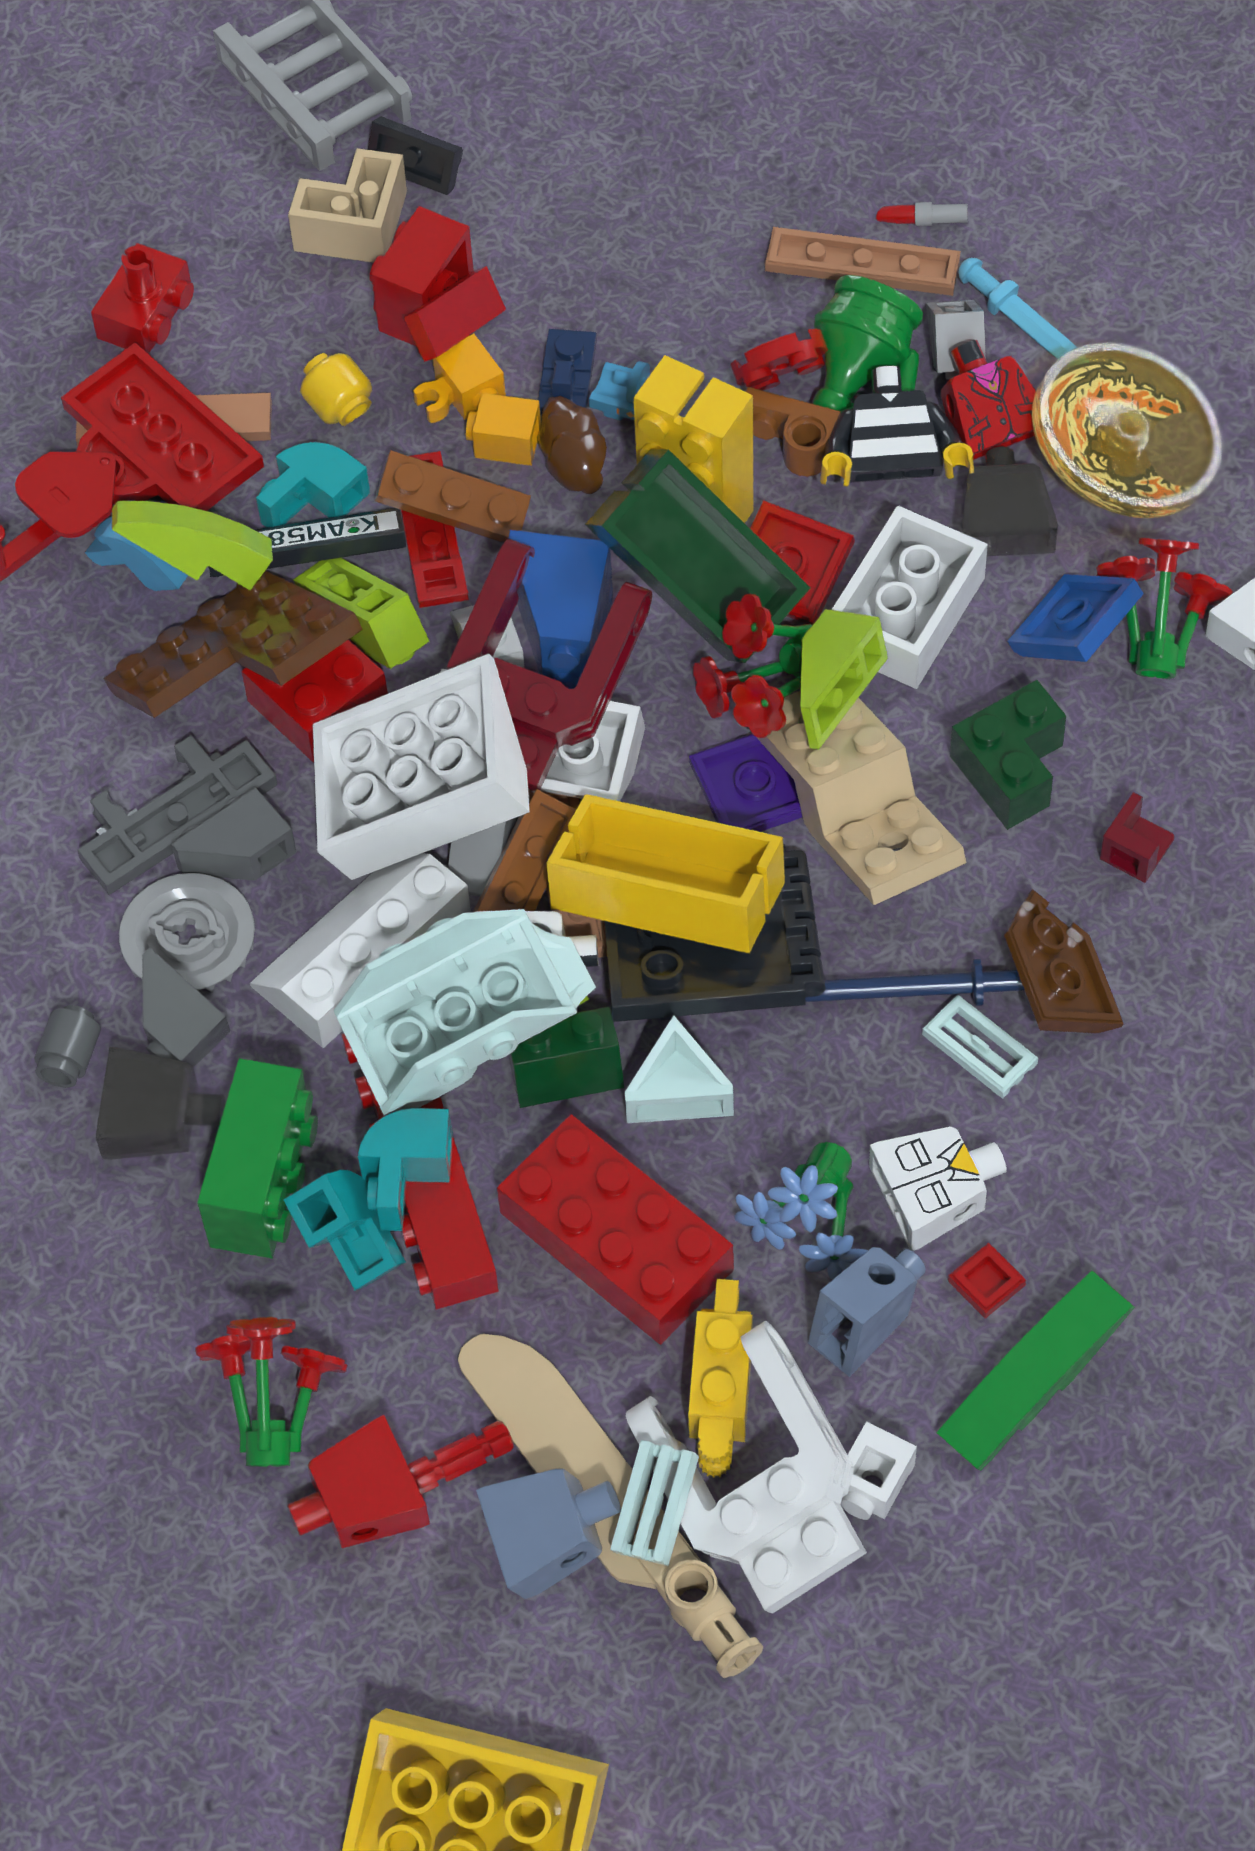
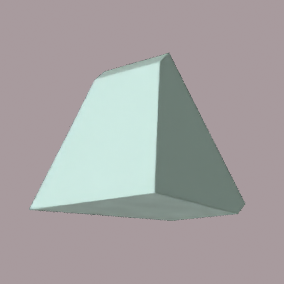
M673 1016L625 1091L627 1123L734 1116L732 1083L677 1018Z

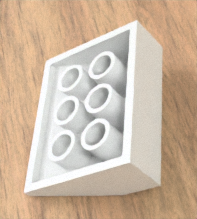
M490 654L313 724L317 851L351 880L530 812L527 768L495 660Z

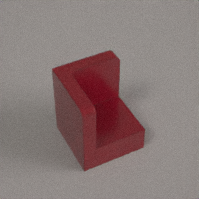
M1133 792L1103 835L1100 860L1146 883L1173 843L1174 834L1140 817L1143 797Z

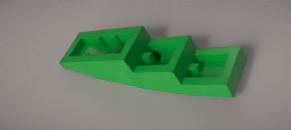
M1090 1271L1006 1354L936 1433L976 1469L981 1471L992 1461L1018 1429L1022 1431L1059 1389L1063 1391L1076 1378L1135 1307L1095 1272Z

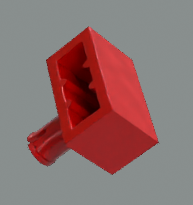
M136 243L135 246L125 250L127 256L122 254V266L92 309L91 315L97 339L127 349L133 343H137L149 354L155 344L161 345L166 341L171 329V319L178 309L185 310L193 297L194 285L191 283L186 260Z

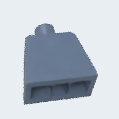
M872 1247L820 1290L808 1344L850 1377L908 1316L917 1280L926 1271L923 1261L909 1249H902L892 1258L881 1248ZM848 1318L853 1322V1325L844 1335L848 1341L843 1344L832 1333Z
M553 1469L484 1486L476 1490L507 1588L524 1599L542 1593L598 1557L602 1552V1544L595 1523L621 1512L618 1496L609 1481L583 1490L580 1481L565 1469Z

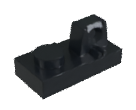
M382 116L372 121L367 150L403 155L406 180L445 195L452 192L456 183L458 167L462 159V147L424 134L422 131Z

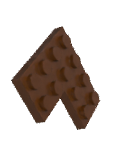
M265 571L251 590L237 583V588L221 599H213L203 604L197 610V615L181 626H174L163 631L157 637V642L143 652L123 658L116 665V670L103 679L109 690L116 697L155 718L234 663H238L282 686L363 629L354 612Z

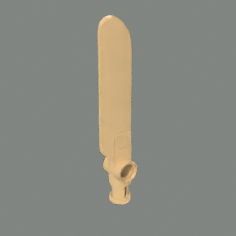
M480 1334L469 1340L461 1348L458 1357L461 1372L495 1419L502 1421L507 1427L513 1443L534 1472L537 1474L553 1469H565L580 1481L583 1490L609 1481L618 1496L622 1509L632 1468L554 1365L530 1346L504 1336ZM647 1489L646 1494H645V1498H644L643 1505H642V1508H641V1512H640V1515H639L638 1523H637L636 1530H635V1533H634V1537H633V1540H632V1545H634V1541H635L636 1534H637V1531H638V1527H639V1524H640V1520H641V1517H642L643 1509H644L645 1502H646V1499H647V1495H648V1492H649L648 1489ZM662 1508L656 1518L649 1549L654 1550L665 1514ZM620 1513L595 1523L602 1544V1552L598 1559L609 1574L622 1583L657 1589L667 1603L672 1618L687 1630L694 1641H703L718 1661L716 1670L723 1678L735 1676L754 1663L756 1658L762 1653L763 1645L756 1637L749 1638L734 1618L736 1608L718 1586L717 1577L713 1569L699 1559L679 1531L669 1566L616 1554L610 1550ZM691 1588H699L707 1593L697 1602H686L680 1599V1596Z

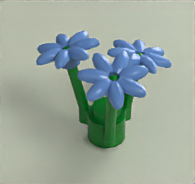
M822 1142L814 1146L806 1164L798 1165L795 1172L787 1167H783L780 1175L785 1186L774 1187L768 1191V1195L773 1201H766L764 1195L760 1192L754 1195L753 1202L741 1194L736 1196V1203L742 1211L736 1213L734 1216L735 1220L742 1225L753 1226L751 1231L753 1241L759 1242L766 1237L769 1243L779 1250L783 1249L785 1245L783 1238L792 1239L796 1236L794 1230L782 1222H788L800 1213L803 1226L807 1231L812 1232L816 1227V1214L823 1218L833 1219L831 1236L828 1237L823 1233H818L816 1235L818 1246L801 1245L799 1247L801 1255L810 1259L805 1266L809 1272H819L827 1268L828 1276L833 1280L842 1273V1270L847 1269L868 1251L864 1249H851L854 1240L853 1236H843L848 1198L853 1189V1183L846 1178L852 1167V1159L843 1147L835 1143ZM834 1195L836 1197L835 1209L825 1199Z

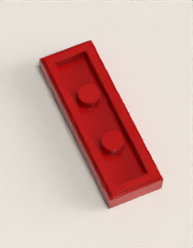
M487 266L474 270L406 315L404 320L425 362L439 357L504 312L506 307Z

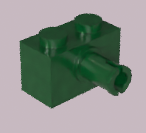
M610 1007L578 1012L519 1043L517 1048L509 1054L510 1067L520 1108L624 1088L620 1047Z

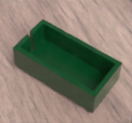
M650 449L621 482L628 491L614 490L585 525L726 660L746 663L749 658L740 659L735 657L732 646L727 645L723 640V628L728 622L726 618L728 605L733 601H741L746 594H755L760 598L762 607L769 610L773 624H780L809 591L810 587L669 449Z

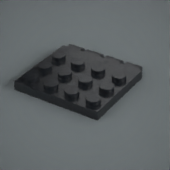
M783 844L785 884L770 913L765 914V923L750 953L605 921L613 1022L806 1005V997L822 995L826 987L822 960L820 959L821 952L806 853L801 850L786 851L785 844Z

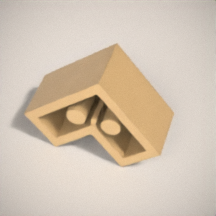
M357 148L346 185L300 178L288 214L294 251L374 263L379 255L384 256L392 244L407 193L403 155Z

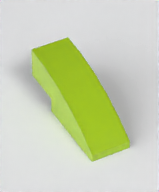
M117 501L112 508V530L195 580H198L205 569L210 566L248 590H251L273 561L271 538L244 524L212 512L183 505L151 501Z

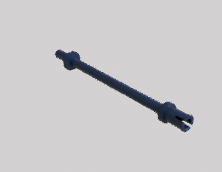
M973 959L971 972L825 980V992L820 996L806 997L805 1000L806 1002L972 993L975 1006H983L984 993L1023 991L1024 987L1017 970L982 972L981 959ZM671 1017L660 1018V1019H661V1020H671Z

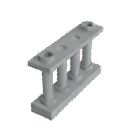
M299 0L301 9L251 37L247 35L241 36L229 22L213 30L218 59L319 171L335 163L333 145L336 143L335 138L382 111L390 108L403 123L411 119L409 101L412 100V93L406 81L399 75L395 77L334 12L330 0ZM311 24L324 36V38L276 65L271 62L266 64L259 56V53ZM337 51L350 64L348 67L302 93L298 91L292 92L284 84V81ZM363 79L376 92V94L327 122L323 119L318 121L310 112V109Z

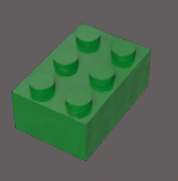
M239 1058L197 1202L210 1248L273 1259L277 1242L286 1243L290 1233L292 1215L286 1210L287 1206L284 1199L302 1189L305 1164L299 1161L303 1147L313 1146L318 1128V1117L311 1114L313 1093L306 1090L302 1069Z

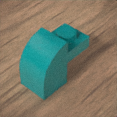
M319 442L298 444L282 451L276 456L279 477L268 481L256 497L260 522L265 527L285 525L308 503L328 518L345 516L370 494L367 467L336 446Z
M412 1108L399 1110L381 1118L365 1134L360 1144L358 1160L362 1179L368 1181V1210H377L381 1231H403L406 1181L450 1182L453 1131L449 1109Z
M339 1170L324 1174L284 1199V1202L308 1247L312 1248L330 1243L354 1290H358L406 1263L390 1231H381L377 1210H368V1182L352 1171Z

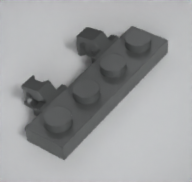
M191 735L174 746L176 759L178 762L187 764L189 774L182 778L181 783L139 810L135 808L126 814L120 805H113L111 803L108 790L90 800L94 808L92 813L102 826L95 830L97 837L79 848L78 854L82 863L108 895L174 853L172 843L178 840L179 836L187 828L202 824L220 812L221 808L229 800L235 797H242L254 788L263 795L277 786L276 775L247 740L222 756L218 752L208 756Z

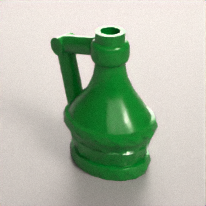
M854 275L841 276L836 281L833 298L814 317V328L821 330L828 351L824 353L826 363L824 388H821L816 393L812 404L837 411L853 407L851 399L860 388L872 380L871 370L883 366L900 367L902 391L915 390L919 354L916 350L910 348L913 330L920 326L923 317V311L919 305L908 296L878 281Z

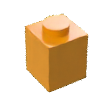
M482 393L477 412H469L466 425V440L473 441L475 458L532 466L538 443L537 436L541 429L539 400Z

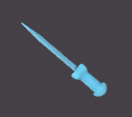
M968 258L961 263L958 270L961 282L964 284L970 282L988 298L987 309L993 315L999 311L1004 313L1059 361L1072 366L1087 363L1077 346L1017 296L1018 284L1012 280H1005L1002 283L998 282L982 268L983 262L980 259Z

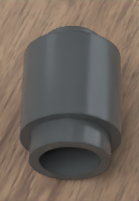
M67 1005L64 1009H56L51 1012L34 1057L37 1063L35 1072L40 1079L54 1086L70 1088L76 1085L77 1079L85 1075L101 1032L100 1025L94 1020V1015L90 1011L80 1006Z

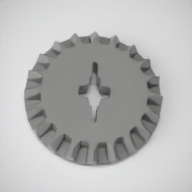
M184 873L168 876L152 883L132 900L120 924L119 943L124 961L130 967L135 978L139 977L142 979V955L151 948L196 990L206 988L212 992L217 983L223 980L231 982L233 973L239 967H245L246 957L249 951L253 950L254 932L256 930L250 906L235 887L211 875ZM187 925H195L196 934L203 937H200V939L191 938L188 945H181L179 936L172 934L176 931H184Z

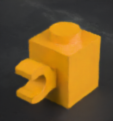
M475 334L466 337L439 357L434 358L435 380L422 383L413 390L417 406L427 401L436 402L426 407L427 420L430 423L443 420L449 413L451 403L463 419L466 420L470 411L477 412L482 393L506 396L504 372Z

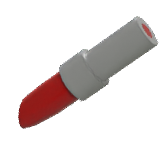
M915 202V205L884 206L878 211L876 219L879 222L915 224V226H932L933 223H968V204Z

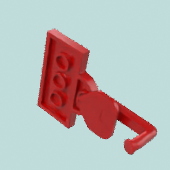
M133 343L61 397L64 410L88 431L81 437L76 452H48L18 475L15 482L17 496L40 520L4 547H2L1 541L5 537V529L0 525V581L6 579L61 536L76 538L91 531L110 516L113 505L117 501H147L159 495L168 504L183 505L207 511L264 468L263 456L137 343Z

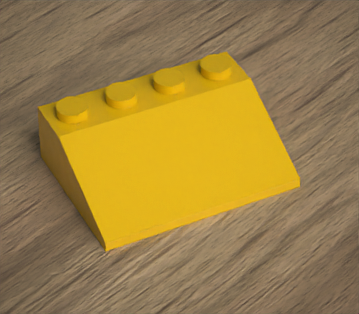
M385 1708L370 1720L342 1851H588L598 1817L609 1764Z

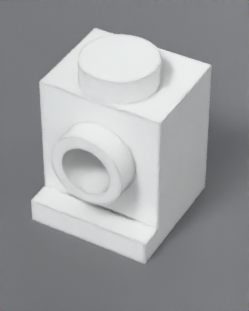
M866 1422L848 1454L854 1466L848 1494L842 1497L841 1507L849 1514L863 1520H868L872 1513L885 1519L908 1475H910L915 1466L917 1446ZM869 1475H875L882 1480L883 1484L881 1487H878L864 1480V1478Z

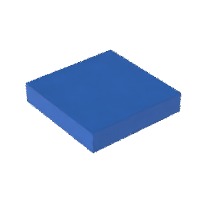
M1064 574L1007 642L1013 652L1022 657L1087 662L1144 593L1135 578Z

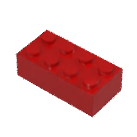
M572 1114L497 1187L500 1213L660 1345L716 1289L717 1279H726L734 1271V1253L731 1242Z

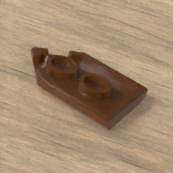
M1032 889L1004 933V937L1040 1031L1101 1033L1122 1027L1124 1025L1090 935L1075 923L1068 927L1046 909L1049 902Z

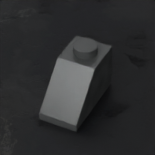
M151 948L142 955L143 1029L150 1042L146 1050L165 1069L169 1070L175 1065L183 1073L187 1074L230 1032L226 1016Z

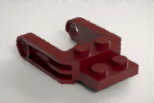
M507 539L504 542L448 662V670L486 654L494 656L518 603L519 596L517 591L525 575L529 558L535 555L534 547L512 539ZM625 582L622 585L574 689L566 688L562 682L494 658L527 768L528 789L541 790L559 747L566 744L573 746L595 736L648 616L652 602L651 590L630 582Z

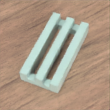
M959 995L949 1002L923 1028L922 1035L1002 1099L1015 1084L1017 1085L1024 1078V1075L1029 1070L1031 1071L1038 1064L1037 1056ZM958 1013L1019 1062L1014 1067L992 1051L988 1044L978 1036L972 1035L954 1021L952 1017ZM941 1028H946L1005 1076L1003 1078L942 1031Z
M641 1440L610 1550L616 1554L669 1566L699 1458L696 1453L684 1449L680 1451L671 1446H659L652 1442ZM657 1458L658 1460H657L656 1467H655V1470H654V1474H653V1477H652L651 1485H650L649 1492H648V1495H647V1499H646V1502H645V1506H644V1509H643V1513H642V1517H641L640 1524H639V1527H638V1531H637V1534H636V1538H635V1541H634V1545H632V1540H633L634 1533H635V1530H636V1526H637V1523H638L639 1515H640V1512H641V1508H642L643 1501H644V1498H645V1494H646V1491H647V1487H648V1484H649V1480H650V1476H651L652 1469H653V1466H654V1462H655V1459ZM672 1462L679 1463L655 1549H649L656 1518L660 1513L664 1499L663 1493Z

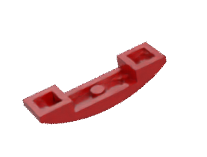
M441 451L410 456L444 467ZM401 510L419 608L469 600L455 528Z

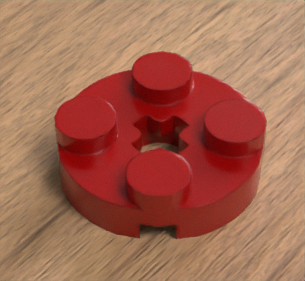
M808 329L811 339L799 341L795 332L778 337L745 352L746 364L741 365L737 360L730 364L737 385L764 391L781 383L778 376L796 370L798 375H805L825 366L822 355L828 351L821 330Z

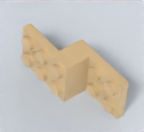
M801 690L784 698L782 710L786 716L785 726L778 731H772L765 738H758V740L794 779L804 824L811 835L873 905L966 864L963 846L915 796L905 746L859 698L819 750L809 747L800 707ZM895 848H902V849H900V850H898V851H893V850H892V849H895Z

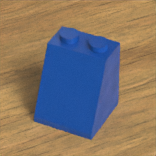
M510 530L509 539L534 547L535 555L534 557L530 556L525 575L517 591L519 596L517 604L538 672L541 675L562 682L568 689H574L611 609L613 585L610 548L601 540Z

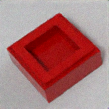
M987 1243L948 1275V1282L985 1319L1026 1285V1279L990 1243Z

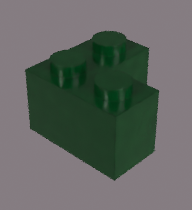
M1038 680L952 726L951 759L1007 830L1050 806L1053 776L1041 762L1040 758L1062 747L1064 742L1066 715Z

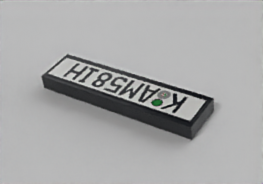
M397 508L254 529L271 538L273 561L267 569L407 547L401 511ZM208 566L210 577L225 576Z

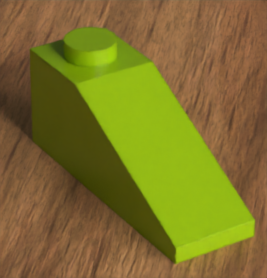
M342 558L319 561L293 579L297 586L354 612L363 630L351 637L350 640L366 656L389 669L410 660L415 651L429 642L408 593Z
M825 609L814 625L806 631L802 639L800 707L810 748L818 750L821 748L888 659L879 617Z

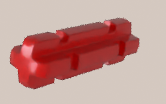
M496 1421L481 1428L482 1434L477 1437L474 1433H471L434 1451L435 1457L429 1460L426 1456H423L409 1463L408 1467L420 1493L424 1494L438 1487L437 1481L445 1478L446 1482L487 1463L485 1458L490 1455L496 1459L510 1452L513 1449V1440L504 1423Z

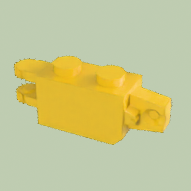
M717 1279L714 1309L701 1308V1311H697L688 1412L689 1438L698 1439L699 1468H702V1473L705 1472L707 1476L711 1475L713 1478L715 1476L721 1477L722 1474H726L727 1470H730L733 1441L745 1442L751 1360L743 1347L741 1336L753 1329V1315L749 1311H738L739 1280Z

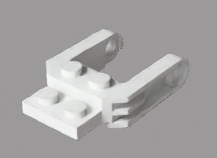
M764 1321L742 1335L741 1342L794 1438L799 1452L793 1457L783 1458L721 1498L717 1504L696 1466L681 1525L694 1549L717 1559L740 1564L765 1611L773 1614L867 1552L840 1505L842 1497L848 1494L854 1466L785 1342L773 1326ZM649 1396L626 1411L627 1422L639 1445L641 1440L659 1446H671L680 1451L682 1449L687 1450L685 1444L675 1439L667 1422L655 1407L658 1402L653 1397ZM657 1458L655 1459V1462H654V1466H653V1469H652L653 1472H654L655 1467H656V1463H657V1460H658ZM672 1462L664 1489L668 1499L679 1464Z

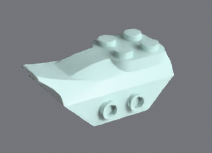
M524 909L462 913L454 918L439 920L419 937L405 944H396L385 949L379 958L366 964L334 1009V1013L383 1114L386 1115L392 1111L419 1108L464 1084L472 1078L478 1065L489 1059L496 1060L506 1057L517 1048L519 1043L576 1014L577 1006L596 986L571 938L555 935L531 923Z

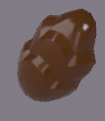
M562 396L549 398L543 407L541 429L537 436L540 449L546 457L545 467L555 480L569 491H582L585 494H593L603 484V476L600 472L603 468L607 449L605 438L600 432L597 419L591 409L578 406Z

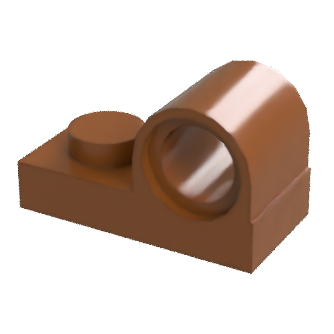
M748 387L746 392L753 395V435L765 440L773 439L774 437L783 439V460L785 466L792 473L806 477L819 474L825 455V445L841 411Z

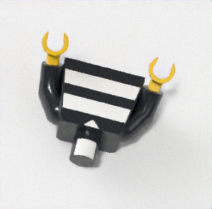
M883 366L871 370L873 394L855 396L853 407L840 412L825 445L820 482L826 485L829 475L841 476L844 479L843 486H849V483L936 477L940 476L942 471V458L944 460L945 476L948 479L954 478L953 467L957 465L966 466L970 474L974 473L973 452L970 446L962 442L957 429L938 404L927 402L924 391H902L900 367Z

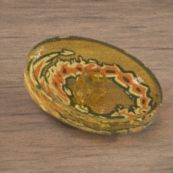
M1109 342L1093 343L1075 348L1061 356L1051 366L1039 384L1034 396L1032 423L1035 437L1043 456L1067 486L1089 502L1103 509L1135 518L1169 516L1193 504L1203 494L1217 473L1222 456V439L1213 409L1204 394L1187 375L1154 353L1131 345Z

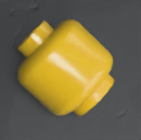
M322 353L314 357L305 366L303 372L306 376L302 381L300 392L305 401L325 424H336L339 422L341 426H346L355 418L364 414L371 406L372 402L369 399L372 392L371 382L349 355L338 353L328 357L326 353Z

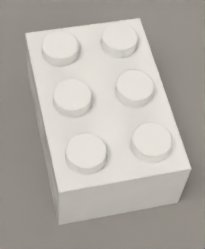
M896 507L832 608L834 611L880 618L888 659L878 671L879 673L915 689L918 688L985 579L987 543L903 507Z

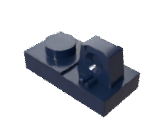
M549 329L538 397L540 415H542L543 407L548 399L562 396L578 406L587 408L597 344L596 332Z

